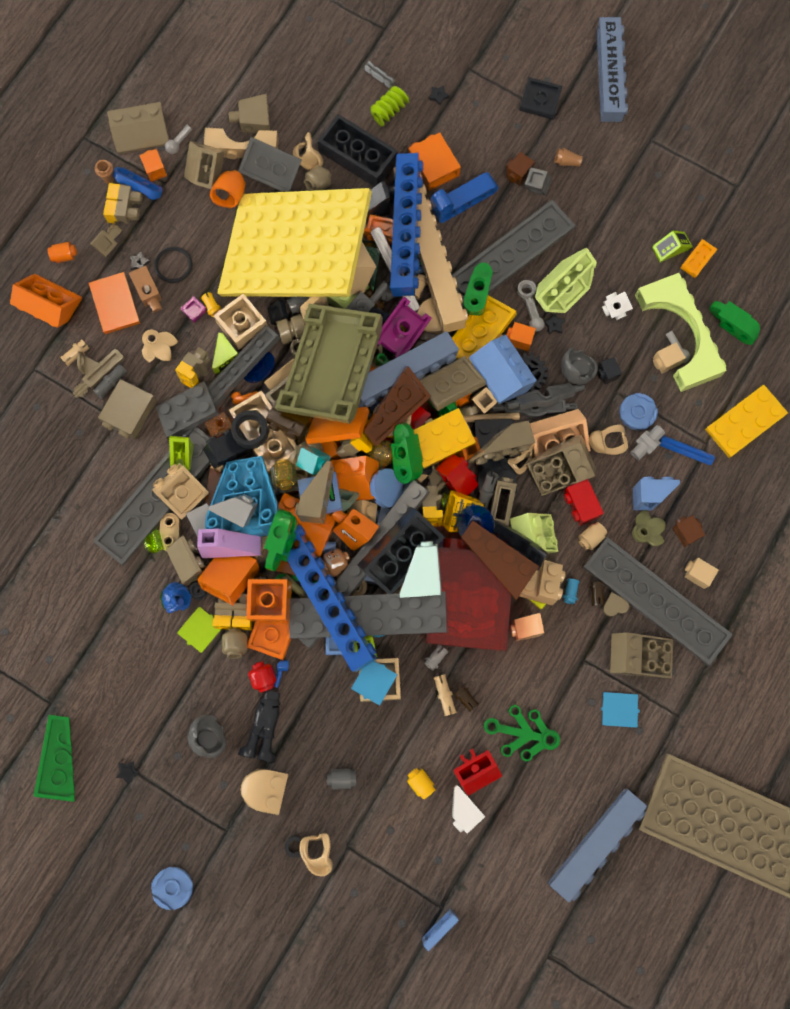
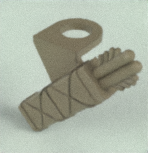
M114 349L98 363L85 356L83 352H78V369L82 374L86 375L82 378L84 383L74 387L73 395L76 398L79 396L83 397L88 392L89 387L93 389L103 380L105 375H108L118 364H121L125 359L124 356L117 349Z

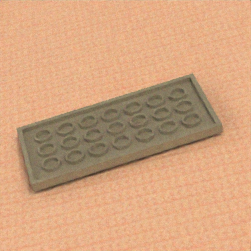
M666 754L646 805V814L641 819L637 830L790 898V808L677 757Z

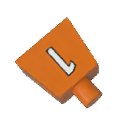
M351 509L346 514L343 511L332 512L330 515L337 522L333 532L353 551L370 541L379 528L377 524L355 509Z

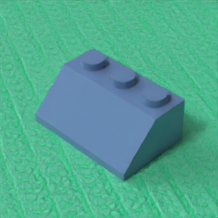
M507 335L490 341L469 357L475 369L486 380V385L498 404L528 392L537 381Z

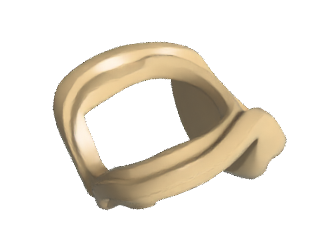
M308 132L305 136L306 142L299 143L294 147L293 156L302 159L300 165L310 171L317 166L322 167L323 157L312 148L311 133ZM307 147L305 154L300 157L298 149Z
M613 425L603 431L597 430L590 434V446L597 453L618 455L628 449L625 429L622 425ZM612 432H621L624 444L616 448H608L605 445V436Z
M533 444L529 446V450L520 452V457L508 459V464L517 474H522L528 469L526 463L520 469L516 464L525 457L528 458L527 462L533 459Z
M323 833L318 837H304L300 842V855L309 871L317 876H326L331 873L333 863L329 858V835ZM309 841H323L324 852L320 858L311 859L309 857Z

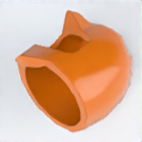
M236 170L225 171L216 179L210 191V198L214 204L233 208L240 202L246 184L241 173ZM216 189L225 190L230 196L226 200L220 199L216 194Z

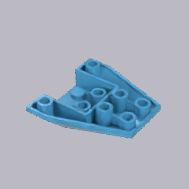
M257 456L226 462L210 506L240 495L250 496L254 499L253 502L258 505L249 524L245 527H241L208 510L205 529H223L260 537L268 536L273 518L279 510V506L264 458Z

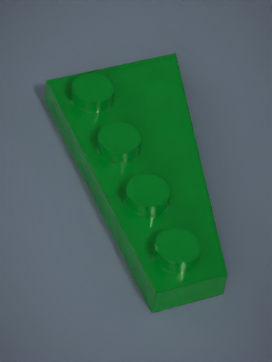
M48 715L33 797L75 802L70 717Z

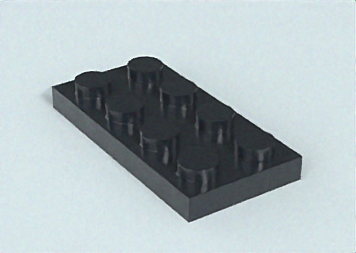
M512 419L475 420V437L478 439L480 449L494 435L513 424ZM506 455L501 460L493 461V459L487 460L488 462L477 465L478 495H480V487L484 484L486 474L491 471V475L492 472L497 473L499 480L502 477L512 478L513 482L516 483V472L508 464V459L515 457ZM501 488L500 494H510V490Z

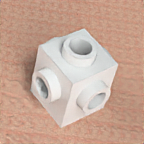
M614 292L606 296L607 300L603 302L605 306L602 307L606 317L610 316L611 319L615 317L616 320L627 316L625 312L633 309L625 292L619 295ZM614 303L619 304V308L617 310L613 307Z

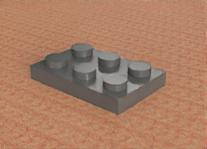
M251 137L238 171L282 192H290L302 159Z
M205 381L156 406L158 416L168 439L170 436H179L219 415L208 384Z

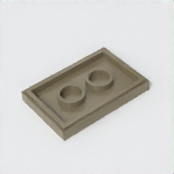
M465 356L419 380L431 395L428 400L437 411L486 385V380Z

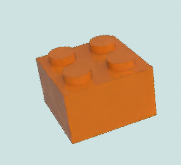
M248 579L246 619L250 621L289 622L292 582L287 579Z

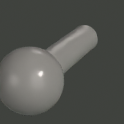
M186 125L174 140L166 142L165 150L169 154L177 153L179 151V144L191 132L192 128Z
M673 331L668 332L666 336L671 345L677 342L685 356L682 364L687 363L690 359L689 351L681 347Z

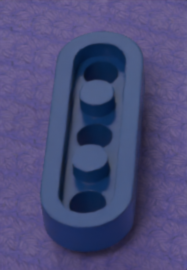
M122 167L114 168L113 178L116 179V182L131 186L133 191L141 192L151 200L161 198L163 189L159 185Z

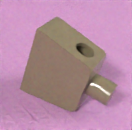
M266 94L239 100V111L229 112L230 123L240 122L241 131L244 133L257 134L259 130L270 131L269 107Z

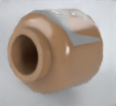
M339 548L323 555V562L326 565L324 570L327 575L330 574L333 577L342 574L348 567V563L351 562L346 551L342 552Z

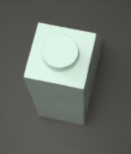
M424 541L416 547L400 591V598L441 595L438 544H433V541Z

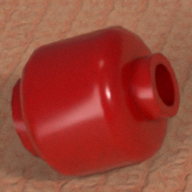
M263 661L253 664V669L248 672L253 689L259 690V692L272 689L277 681L272 665L264 664Z

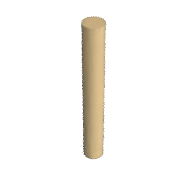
M474 414L464 416L466 422L491 419L519 420L520 414Z

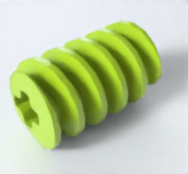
M393 86L390 91H387L380 100H377L370 107L374 120L380 126H384V121L388 122L390 120L389 116L393 118L395 116L394 112L398 113L400 111L399 107L403 109L405 104L409 103V98L402 89Z

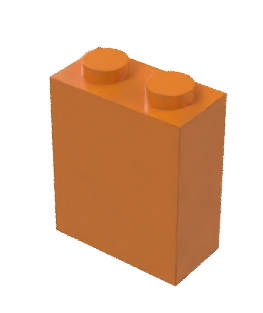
M441 133L432 134L421 142L413 143L408 148V153H419L420 160H423L424 168L423 172L420 173L428 191L460 176L461 166Z
M254 556L213 558L197 580L202 590L233 606L247 588L248 579H253L260 569Z

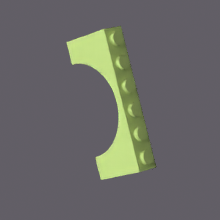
M680 273L638 289L635 296L642 311L648 309L672 311L680 315L690 325L694 333L696 343L694 356L686 366L678 369L673 375L681 392L719 378L727 371L724 360L718 354V347L712 342L710 331L704 325L702 314L696 309L692 294H689L684 278H681Z

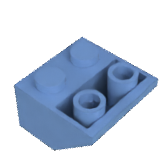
M643 477L632 488L633 510L652 511L680 484V480H674L673 477H663L662 480L654 479V477Z

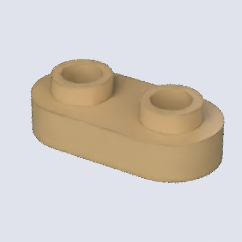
M167 513L160 521L159 544L165 551L180 538L181 522L173 513ZM169 519L173 520L171 525H167ZM168 538L172 539L170 544H166Z

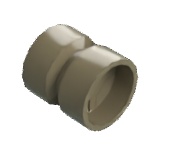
M301 314L291 317L290 321L287 319L276 321L282 344L293 342L294 338L301 339L305 328Z

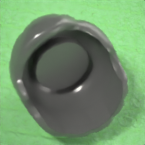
M572 347L565 352L562 358V375L573 384H586L596 376L598 371L597 363L593 358L585 355L582 350L574 351L575 348Z
M204 714L197 717L189 728L188 744L198 756L215 758L225 749L226 740L223 726L217 723V717L214 715Z

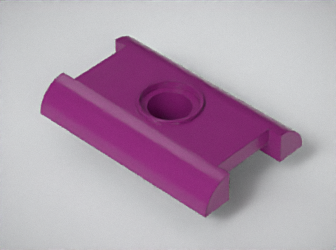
M406 297L402 298L382 326L377 347L381 344L395 355L393 359L405 354L412 348L432 319L426 313L420 316L408 306L411 301ZM399 325L404 326L406 328V332H402L399 328Z

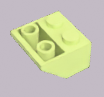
M526 513L510 519L512 529L531 539L547 553L558 552L557 539L553 527L554 522L551 514Z

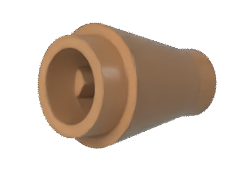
M565 148L557 149L554 163H557L558 166L580 167L582 156Z
M99 160L95 165L96 174L105 183H112L114 181L112 164L107 160Z

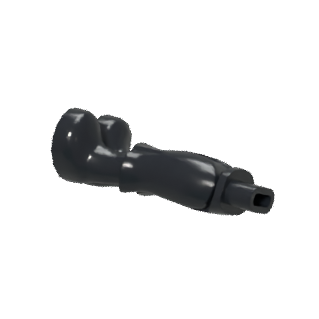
M267 690L264 692L263 698H260L261 702L256 708L253 726L249 731V739L247 744L239 749V756L255 759L260 737L263 740L257 760L275 763L276 756L272 753L271 746L272 740L275 738L274 732L280 714V693Z

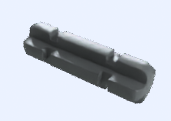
M371 61L365 64L366 72L372 73L373 77L381 83H385L384 85L388 88L393 87L395 79L392 76H387L388 73L378 66L375 67V64Z

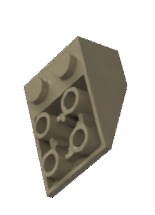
M529 421L511 424L494 435L468 460V464L476 462V465L488 462L487 460L489 459L498 461L506 455L515 457L520 455V452L529 450V446L535 443Z
M582 435L563 441L526 463L542 496L592 478L596 474V466Z
M634 633L612 634L610 673L672 679L673 639Z

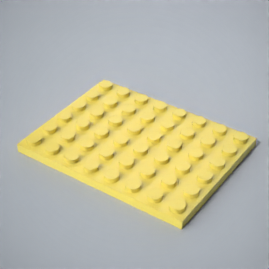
M369 188L243 194L238 205L218 294L224 297H239L242 294L246 297H350L372 191Z

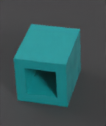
M301 447L296 466L312 475H317L326 461H330L331 456L315 447Z

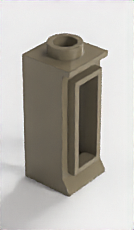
M502 477L501 480L497 479L490 512L491 519L506 526H509L517 486L512 478ZM501 488L510 490L505 520L495 518Z

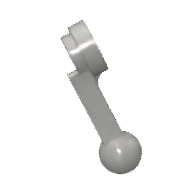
M523 280L519 283L517 292L526 304L531 319L530 327L536 328V332L541 331L544 328V320L539 317L533 300V296L536 293V285L530 280ZM529 288L532 292L525 294L522 292V289Z

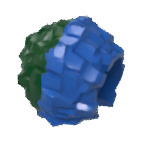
M178 582L167 584L160 596L162 607L168 613L178 610L184 611L189 608L190 598H192L187 587Z

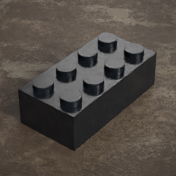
M339 114L318 139V149L321 154L374 187L383 182L396 165V155L398 154L396 149Z
M410 507L357 565L385 592L393 594L406 578L416 547L424 541H433V544H439L445 537L417 510Z

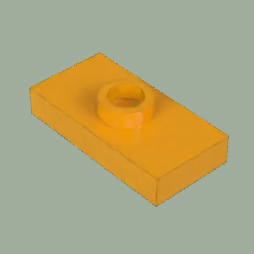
M702 239L683 263L681 269L696 278L717 251V248Z

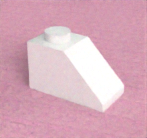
M456 785L453 789L452 817L455 819L453 824L460 833L463 830L469 833L485 816L460 787Z

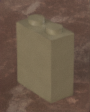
M120 379L98 419L102 422L101 426L110 431L115 429L119 431L118 434L126 439L129 437L136 439L157 400L152 394Z

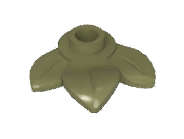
M647 510L640 512L635 518L636 526L632 531L633 539L639 543L647 542L652 546L663 544L664 539L660 534L665 529V521L657 517L651 519Z

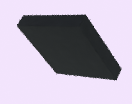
M529 77L519 111L553 120L563 86Z

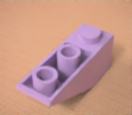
M199 529L197 547L202 558L260 556L261 537L223 529Z

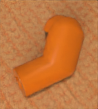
M254 391L242 396L240 392H234L231 395V399L235 405H238L258 392Z

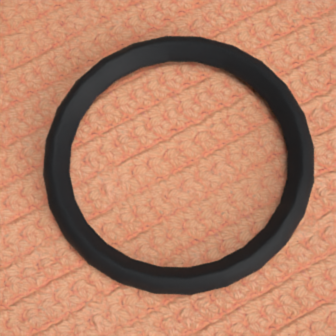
M168 247L162 250L156 256L154 262L157 276L168 283H177L186 279L191 273L193 266L190 254L179 247ZM168 251L182 252L188 258L189 268L180 278L168 279L158 270L159 259Z

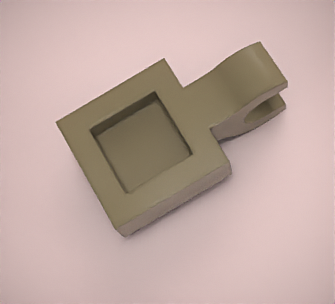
M111 225L107 233L102 230L90 244L103 257H106L117 245L114 239L122 230L117 225Z

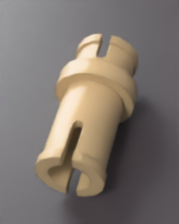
M82 339L77 344L74 343L73 347L60 357L67 366L77 359L78 352L84 353L90 349Z

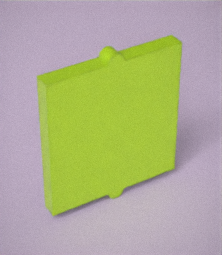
M198 607L177 633L187 641L188 645H192L199 652L203 653L222 629H215L212 626L214 616L212 614L209 615L201 607Z

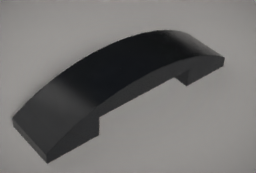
M479 516L478 525L538 565L537 571L541 569L548 554L543 548L518 531L486 516Z

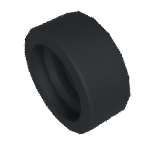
M247 410L235 416L231 425L234 440L244 449L259 448L268 438L269 429L266 419L256 411ZM246 420L257 421L261 425V434L253 440L243 439L239 435L241 423Z

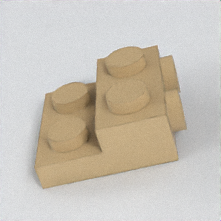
M179 463L178 465H172L167 470L168 475L164 479L159 478L154 482L153 486L155 488L152 491L182 520L209 492Z
M544 560L541 569L534 573L519 596L553 606L557 600L561 599L563 589L560 588V582H563L565 578V571H562L563 565Z

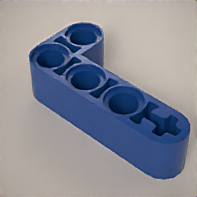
M489 172L483 173L448 194L444 189L435 192L430 199L432 212L440 223H444L490 197L499 187Z

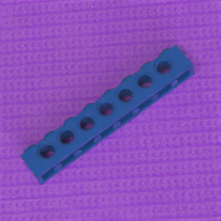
M419 153L396 155L390 289L393 296H415V289L419 288V279L416 277V271H419L417 254H420V243H417V238L421 237V228L418 226V221H421L422 217L421 209H419V204H422V193H419V190L423 188V178L420 177V172H423L424 168L423 160H420Z
M297 524L294 542L299 540L300 545L295 550L292 546L287 561L351 671L358 672L377 659L375 656L377 652L374 646L366 641L364 629L356 624L354 612L350 608L347 609L344 603L346 601L344 595L340 591L337 592L334 587L336 584L335 580L330 574L327 575L324 570L326 567L325 563L320 557L317 558L314 553L316 548L313 543L305 538L306 532L301 524ZM308 556L309 564L303 566V559ZM318 573L319 581L313 583V575ZM325 590L329 591V598L327 600L322 598ZM335 607H338L340 610V613L337 617H333L332 611ZM345 624H348L350 631L344 635L342 628ZM356 641L360 644L358 652H354L352 648L353 643Z

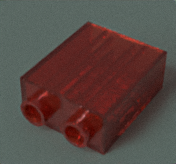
M444 538L443 547H438L441 589L442 592H446L448 633H426L425 643L507 651L511 605L510 592L472 550H466V543L462 539Z

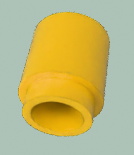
M415 768L407 775L409 777L407 782L418 797L421 796L422 799H425L436 790L433 786L434 783L423 769L418 770Z

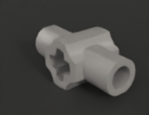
M658 425L650 432L646 430L635 442L637 445L630 452L631 455L637 460H640L646 453L650 455L661 443L659 440L665 435V431Z

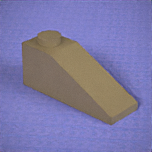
M326 461L300 496L299 503L296 504L295 513L301 522L325 523L335 469L331 461Z

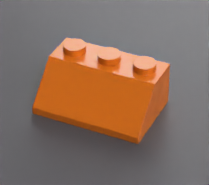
M34 273L13 284L10 304L58 328L69 321L82 297Z
M367 456L331 461L335 468L334 472L337 474L339 489L358 492L359 497L356 501L375 499L370 492V482L372 476L379 471L378 460Z
M284 493L278 504L279 509L289 511L296 517L297 524H301L306 532L305 538L307 541L310 540L316 548L314 553L317 557H321L336 525V521L330 517L331 513L326 514L324 524L301 522L295 513L296 504L300 500ZM299 540L293 543V546L296 548L300 545Z

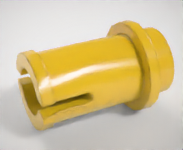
M207 293L209 297L204 294L201 299L208 309L207 313L214 317L213 315L221 310V306L217 305L212 293Z

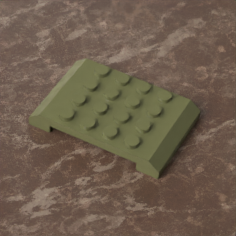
M309 304L304 318L306 325L285 389L280 390L275 405L276 410L350 424L356 416L381 335L383 320L381 314Z

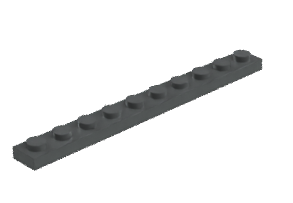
M414 480L410 483L379 524V528L370 541L364 544L336 581L334 587L337 592L340 591L344 596H352L367 577V574L357 564L410 507L415 510L420 507L430 493L427 489ZM301 638L299 640L312 649L320 638Z

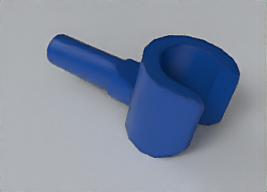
M288 660L278 662L277 681L274 683V687H279L282 671L289 670Z

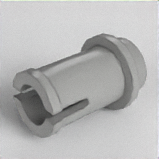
M438 644L430 657L425 658L424 664L434 671L435 668H438V664L448 651L445 648L442 649V646Z

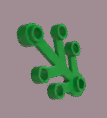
M517 705L511 706L508 712L510 716L516 719L521 729L499 724V721L494 718L487 719L484 722L483 727L488 734L500 732L520 737L511 744L501 747V754L505 757L511 756L513 751L530 740L539 741V743L530 749L521 751L520 757L523 761H530L535 754L543 749L554 750L560 744L559 734L554 730H548L538 710L529 711L528 718L530 721L535 722L541 733L532 731L521 714L520 707ZM513 707L518 709L517 715L512 714L511 710ZM532 712L537 713V719L534 720L531 718ZM490 722L494 723V730L488 729V724ZM548 736H551L553 738V742L551 744L547 743L546 738ZM505 747L510 748V753L508 755L504 754L503 749ZM525 751L530 753V757L528 759H524L523 753Z

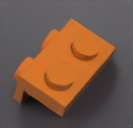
M370 215L367 228H364L365 237L375 242L371 231L380 227L388 244L392 245L393 219Z

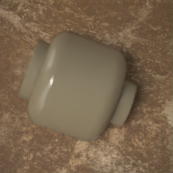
M317 166L306 173L304 184L309 191L325 190L331 185V173L328 169Z
M238 628L229 629V632L222 636V652L230 659L242 658L248 649V637Z

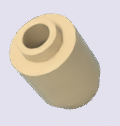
M599 522L591 524L578 536L579 544L585 550H593L605 538L607 530Z

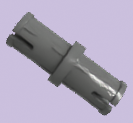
M118 364L108 376L105 375L103 377L104 380L93 390L94 394L102 399L112 387H116V383L127 373L126 369Z
M491 471L487 472L484 484L479 490L478 500L484 504V510L488 509L490 499L495 493L494 488L497 479L499 478V475L495 472H492L491 475Z

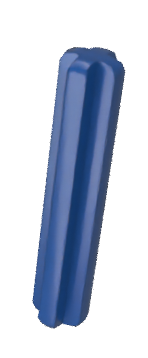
M663 436L660 440L661 443L659 445L661 447L708 465L714 462L715 456L713 454L667 436Z

